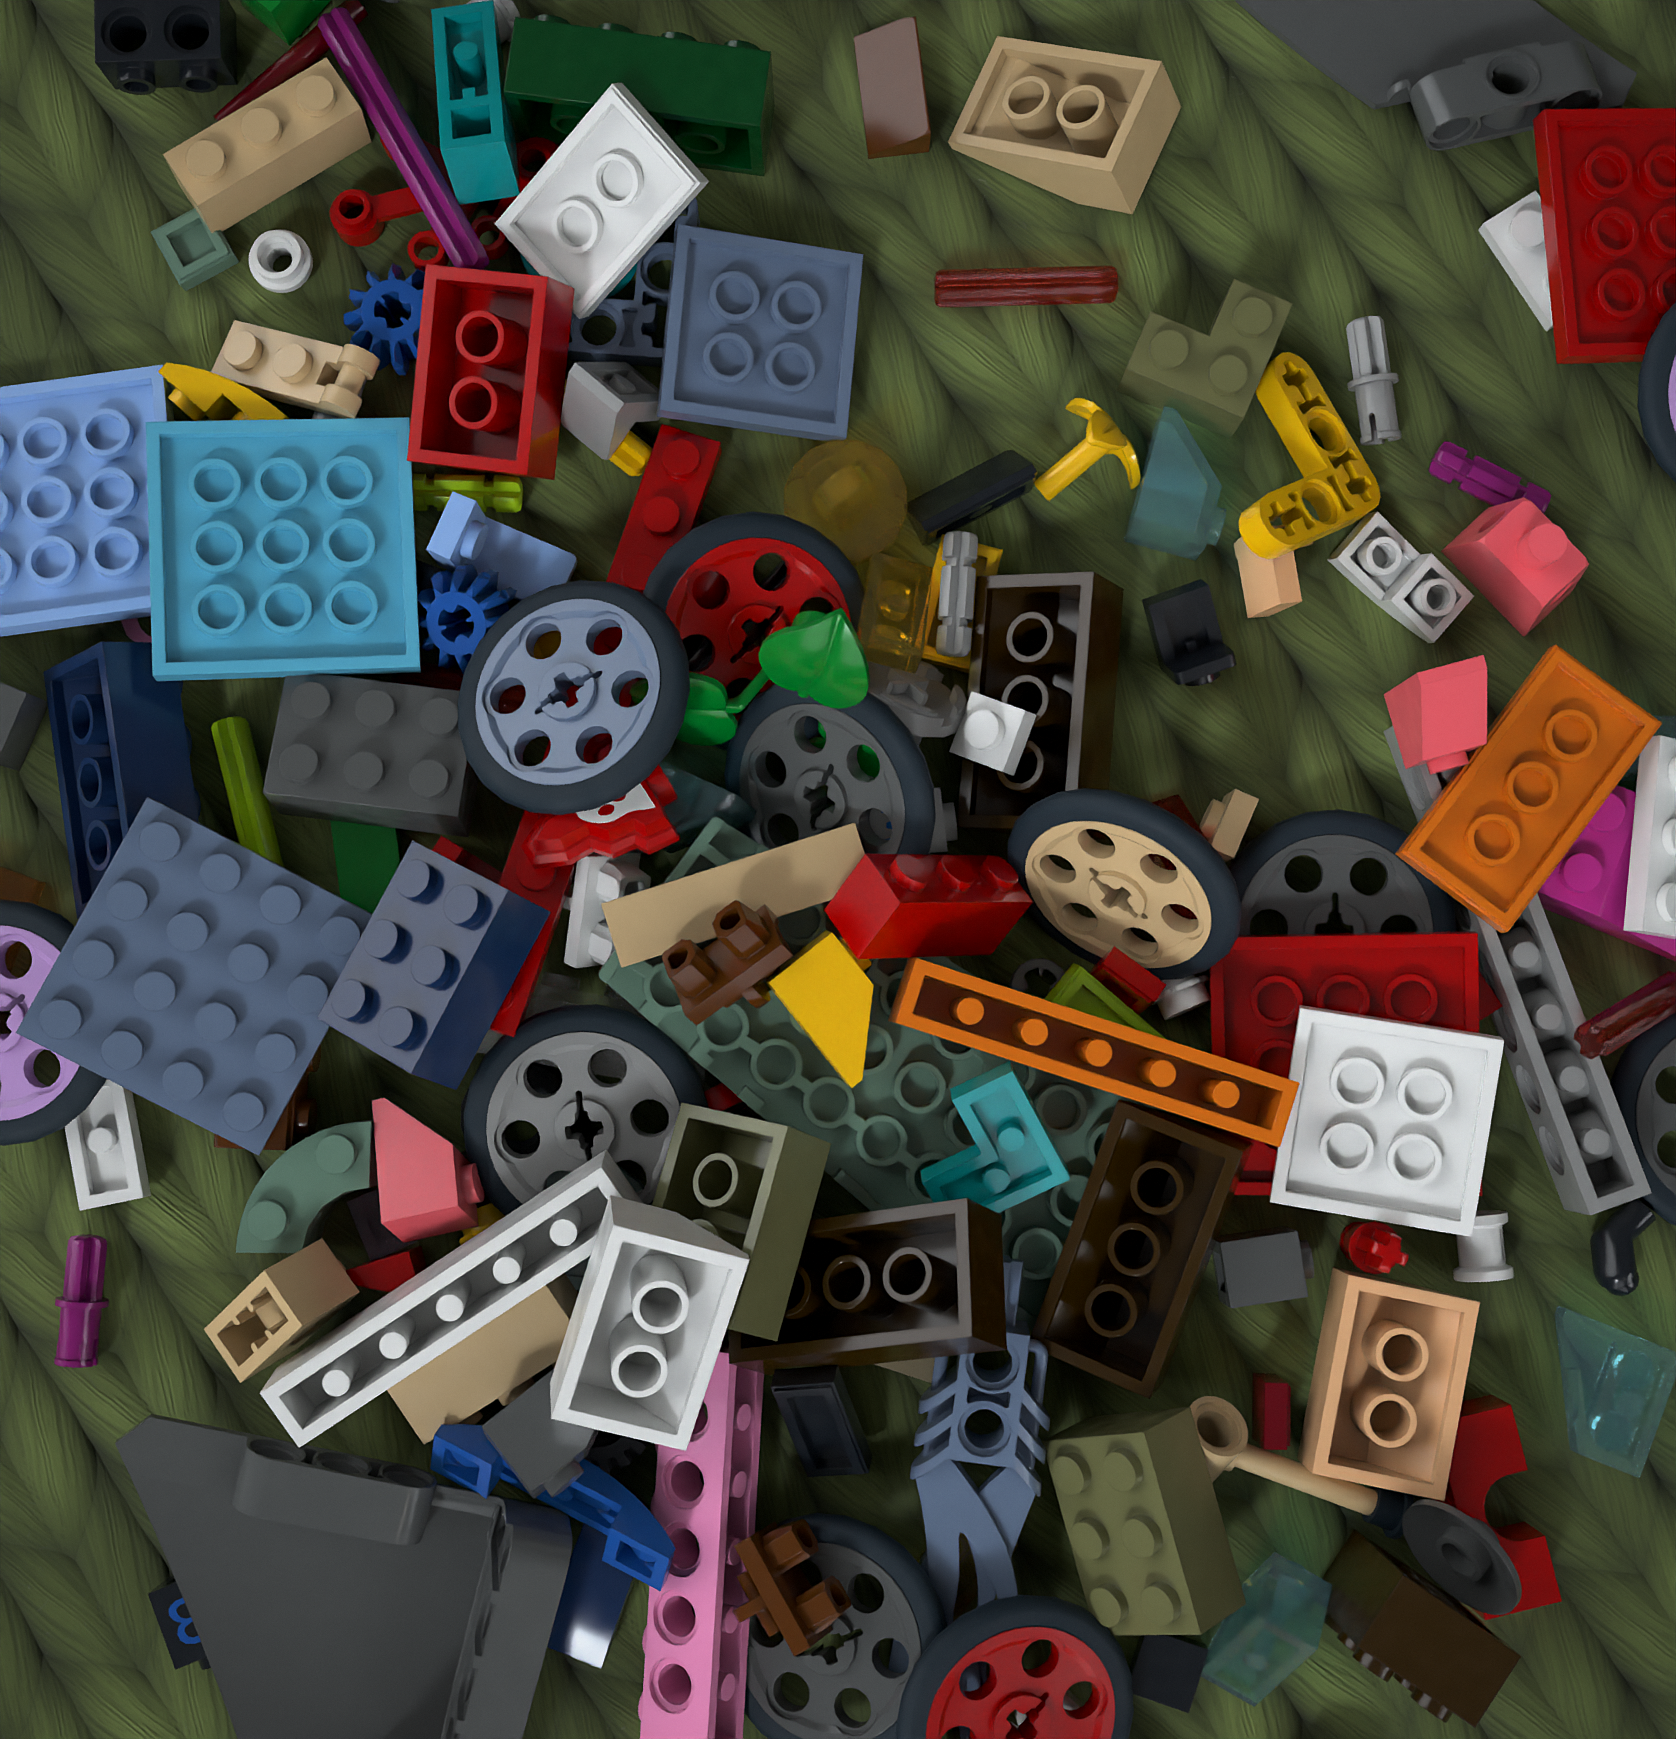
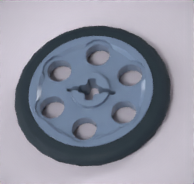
M579 580L554 585L517 603L498 618L479 641L464 671L458 696V729L467 761L482 784L504 802L529 812L554 815L593 810L630 792L648 778L668 754L684 721L690 693L688 656L680 633L660 606L641 592L614 582ZM608 627L621 628L622 640L620 645L607 655H596L594 653V642L601 631ZM549 631H559L562 638L558 650L548 658L536 659L533 652L538 638ZM646 678L649 688L643 701L636 706L621 707L619 695L623 686L632 679ZM523 685L526 696L520 708L513 713L500 714L498 703L504 691L511 686ZM576 685L579 688L576 692L578 702L568 707L565 704L569 700L567 690L571 686ZM600 733L611 734L613 742L608 756L597 763H586L583 753L587 742L593 736ZM537 737H549L551 746L546 759L536 766H525L523 763V752L526 745Z

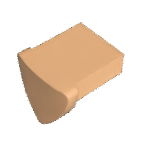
M1274 525L1273 527H1274V529H1276V528H1284L1285 526H1284V525ZM1242 537L1234 543L1247 618L1271 616L1302 602L1294 551L1276 559L1268 560L1253 553ZM1313 542L1302 547L1310 546L1313 544Z

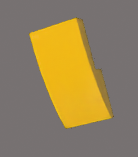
M167 362L158 371L175 388L167 398L193 421H200L205 415L212 421L289 419L279 409L253 391L215 373L187 365Z

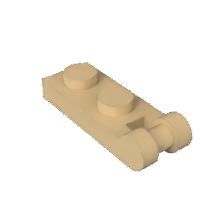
M234 320L211 372L248 388L260 397L340 418L355 419L362 404V399L358 396L365 380L373 379L380 360L368 350L353 344H345L342 347Z

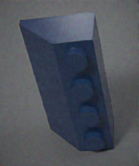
M100 642L43 672L77 919L82 915L147 797L153 798L197 822L200 815L201 801L198 791L193 786L189 758L192 750V738L188 727L184 723L181 693L183 680H155L152 672V642Z

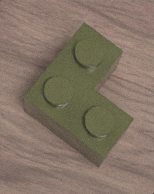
M1234 279L1219 307L1208 335L1150 311L1117 391L1231 439L1246 415L1293 303Z

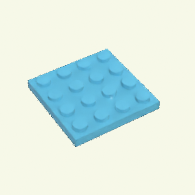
M409 417L146 422L152 672L156 681L272 678L313 674L421 673L412 461H407L410 433Z

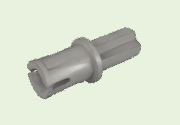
M1380 316L1360 317L1348 323L1346 327L1353 380L1349 381L1347 386L1349 391L1355 392L1361 432L1360 444L1369 446L1384 444V439L1388 438L1389 442L1402 438L1398 425L1393 384L1397 383L1399 378L1397 373H1391L1383 319Z

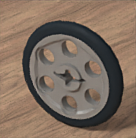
M598 1004L564 1005L532 1015L520 1023L515 1037L503 1035L485 1054L470 1083L463 1114L465 1148L470 1164L476 1163L485 1194L491 1203L505 1216L547 1189V1179L553 1172L560 1170L573 1172L591 1160V1153L592 1158H594L604 1150L608 1151L615 1163L621 1160H632L643 1167L647 1182L645 1187L637 1192V1195L643 1204L652 1206L681 1103L705 1108L709 1107L700 1078L682 1049L657 1026L628 1011ZM612 1049L623 1056L627 1065L624 1079L618 1083L607 1084L599 1081L594 1076L590 1065L591 1058L597 1051ZM545 1059L552 1061L558 1066L562 1073V1084L558 1091L552 1094H541L531 1088L527 1081V1070L532 1062ZM579 1091L582 1092V1096H583V1100H582V1101H581V1096L579 1095ZM645 1099H654L661 1102L669 1114L668 1126L656 1134L641 1131L633 1120L634 1106ZM582 1103L584 1111L588 1112L589 1119L595 1122L601 1121L604 1127L595 1134L591 1151L589 1143L585 1142L583 1133H572L570 1126L575 1124L580 1116ZM516 1120H525L532 1123L540 1135L538 1149L530 1154L514 1152L505 1140V1130L509 1123Z

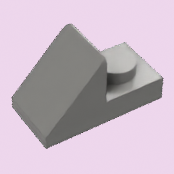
M575 362L568 372L560 418L561 423L600 458L608 460L612 457L635 422L657 421L661 418L657 417L659 389L627 362Z

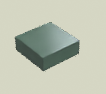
M195 208L151 231L175 278L185 291L239 263L223 231L216 230L211 233Z

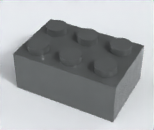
M326 674L285 676L263 794L279 814L469 837L478 776L467 761L459 734L458 696L460 691Z

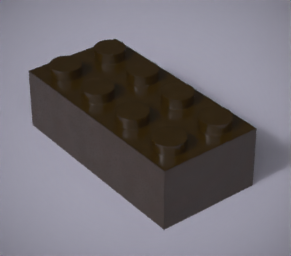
M968 1198L810 1220L777 1341L729 1329V1364L767 1375H774L775 1369L838 1365L841 1368L1007 1350L1001 1214Z

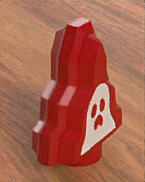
M611 734L585 753L586 763H597L608 756L613 742ZM658 765L648 778L626 795L601 807L564 815H542L522 843L521 848L534 869L572 865L593 852L613 859L634 849H639L650 855L679 841L680 837L677 830L669 820L664 809L665 806L678 798L662 768Z

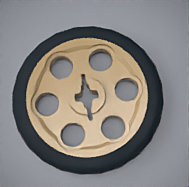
M1083 788L1058 792L1031 805L1015 821L1008 839V863L1017 872L1018 882L1033 901L1026 911L1051 938L1094 965L1097 964L1115 946L1160 980L1183 979L1212 967L1230 952L1238 938L1242 909L1234 877L1222 856L1203 835L1175 814L1145 799L1121 792ZM1086 829H1095L1105 833L1111 838L1114 845L1109 846L1096 842L1089 836ZM1054 854L1065 858L1073 865L1075 870L1062 869L1055 865L1048 855ZM1148 854H1158L1166 857L1176 866L1177 870L1160 868L1151 861ZM1070 903L1086 906L1096 915V918L1081 915L1075 911ZM1169 904H1179L1187 907L1196 915L1197 919L1183 918L1176 914ZM1130 928H1140L1147 931L1157 942H1147L1138 938Z

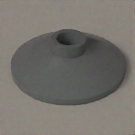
M1418 1500L1405 1511L1402 1527L1407 1544L1423 1569L1445 1591L1465 1605L1487 1614L1504 1615L1516 1607L1522 1595L1519 1575L1511 1559L1500 1546L1496 1534L1487 1524L1436 1500Z

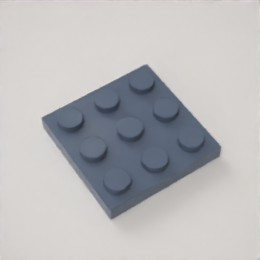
M678 224L674 234L657 417L842 444L847 438L863 254Z

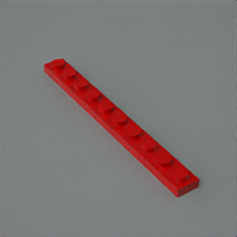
M661 424L606 582H614L643 594L650 574L667 550L696 527L722 453L721 442ZM608 627L601 631L594 642V653L596 655H607L613 652L622 640V629L619 627ZM643 678L632 679L623 686L619 695L621 707H632L634 705L629 691L634 683ZM576 685L571 686L567 690L569 700L565 704L568 707L578 702L576 692L579 688ZM609 733L595 735L587 742L583 753L584 761L585 753L608 737ZM550 740L546 748L542 762L546 759V757L549 754L551 746ZM524 810L498 885L551 913L488 1030L515 1037L520 1023L524 1021L573 881L577 864L575 862L568 866L534 869L522 850L521 845L544 813H534Z

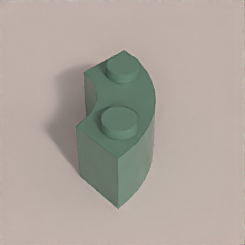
M373 1119L337 1125L321 1130L298 1142L282 1154L261 1177L247 1201L238 1230L236 1253H296L322 1238L325 1221L340 1200L355 1190L378 1185Z

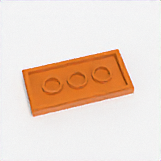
M1555 644L1548 648L1487 730V744L1472 750L1468 756L1469 764L1461 766L1395 854L1498 932L1506 933L1511 929L1662 725V722Z

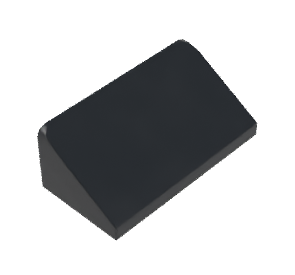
M1007 450L907 502L904 505V512L922 545L926 544L928 546L940 540L942 534L945 535L947 532L957 531L1031 492L1037 470L1033 463L1013 450Z

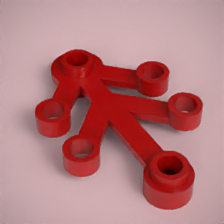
M380 137V141L384 147L386 154L390 159L393 160L391 154L389 153L387 147L385 146L383 140ZM534 137L516 143L520 193L537 174V172L526 171L525 167L534 161L547 162L558 149L554 142L545 138ZM422 139L456 198L441 150ZM409 187L374 196L364 190L349 189L341 192L333 201L330 208V219L339 237L345 243L351 246L363 247L372 244L381 236L385 221L420 213L423 210ZM517 196L502 198L492 216L484 215L478 217L471 224L479 239L487 231L499 233V237L494 243L489 245L482 244L489 260L502 257L509 248V239L495 223ZM480 202L460 205L468 221ZM357 206L364 207L360 216L353 219L344 217L350 209ZM433 228L430 231H421L410 239L407 250L416 270L419 269L425 272L426 264L448 265L449 256ZM428 246L439 248L437 255L430 260L418 258L423 248Z

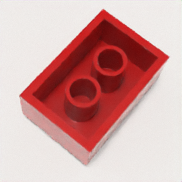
M426 264L407 461L440 467L555 480L575 288L548 276Z

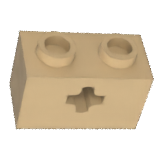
M323 1238L265 1269L204 1328V1331L236 1378L242 1383L297 1350L359 1293V1290L346 1273L344 1265L334 1256Z

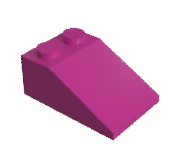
M1616 785L1537 892L1542 907L1546 910L1676 961V939L1623 931L1636 792Z

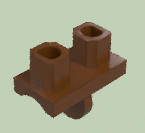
M734 900L716 914L712 925L718 939L701 950L691 939H681L663 953L662 960L665 969L675 986L684 1015L696 1026L723 1006L728 1008L742 997L758 1009L771 1000L764 981L780 971L779 966L790 959L793 954L779 930L777 916L766 904L753 911L742 902Z
M799 1519L779 1527L774 1521L734 1546L747 1569L736 1578L748 1598L747 1602L733 1610L736 1619L741 1623L756 1614L768 1637L781 1631L794 1657L812 1647L833 1630L831 1624L851 1607V1600L841 1582L833 1575L811 1587L798 1564L819 1551L818 1541L806 1520Z

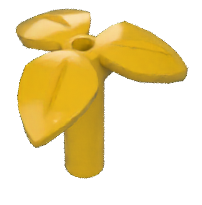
M1083 398L1072 399L1065 409L1088 420L1086 438L1034 481L1037 489L1050 501L1105 454H1114L1121 460L1127 472L1130 489L1137 487L1141 479L1140 464L1137 452L1131 441L1120 431L1111 416L1096 403Z

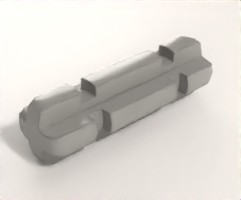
M965 531L947 532L943 540L942 561L946 562V566H942L938 620L942 621V625L938 626L936 651L937 654L947 657H964L969 654L971 649L972 628L967 627L969 622H972L976 569L972 567V564L976 563L978 537L974 533Z

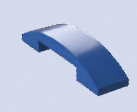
M441 1424L434 1434L431 1470L470 1491L479 1493L485 1499L488 1498L500 1479L530 1494L485 1436L482 1425ZM583 1459L579 1464L584 1469V1473L569 1487L553 1498L547 1490L536 1497L607 1535L602 1561L661 1591L667 1580L676 1548L653 1514L620 1482L596 1465Z

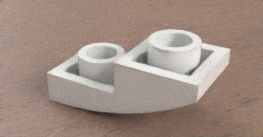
M1378 511L1366 514L1327 559L1374 603L1427 643H1434L1474 597L1432 553L1420 554Z

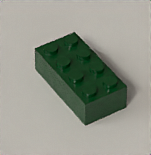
M547 14L538 15L534 19L515 17L503 92L521 141L534 137L545 138L554 142L559 147L612 83H623L697 168L765 176L775 107L771 51L760 50L758 46L741 40L728 41L724 45L697 42L694 37L681 32H665L661 36L638 34L626 26L615 23L600 24L597 28L571 25L561 17Z

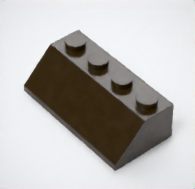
M1095 572L977 576L967 702L973 691L1037 716L1014 776L962 757L958 828L1011 834L1015 821L1031 805L1055 793L1083 788L1109 790L1123 588ZM1086 829L1092 839L1105 840V833L1095 829Z
M1118 1100L1030 1339L1042 1342L1049 1355L1150 1399L1164 1382L1253 1143L1202 1122Z

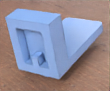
M452 491L426 548L440 567L454 572L457 566L464 564L475 566L478 575L487 570L499 572L497 591L511 587L517 590L514 599L519 601L550 586L569 583L578 563L574 554L486 517L477 501Z

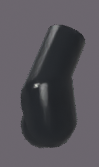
M1638 1199L1624 1203L1594 1231L1590 1238L1594 1276L1602 1287L1616 1296L1629 1295L1638 1287L1640 1278L1637 1272L1633 1241L1656 1220L1649 1208Z

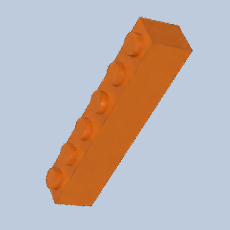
M908 958L888 1021L1277 1147L1281 1146L1300 1084L1287 1078L919 958Z

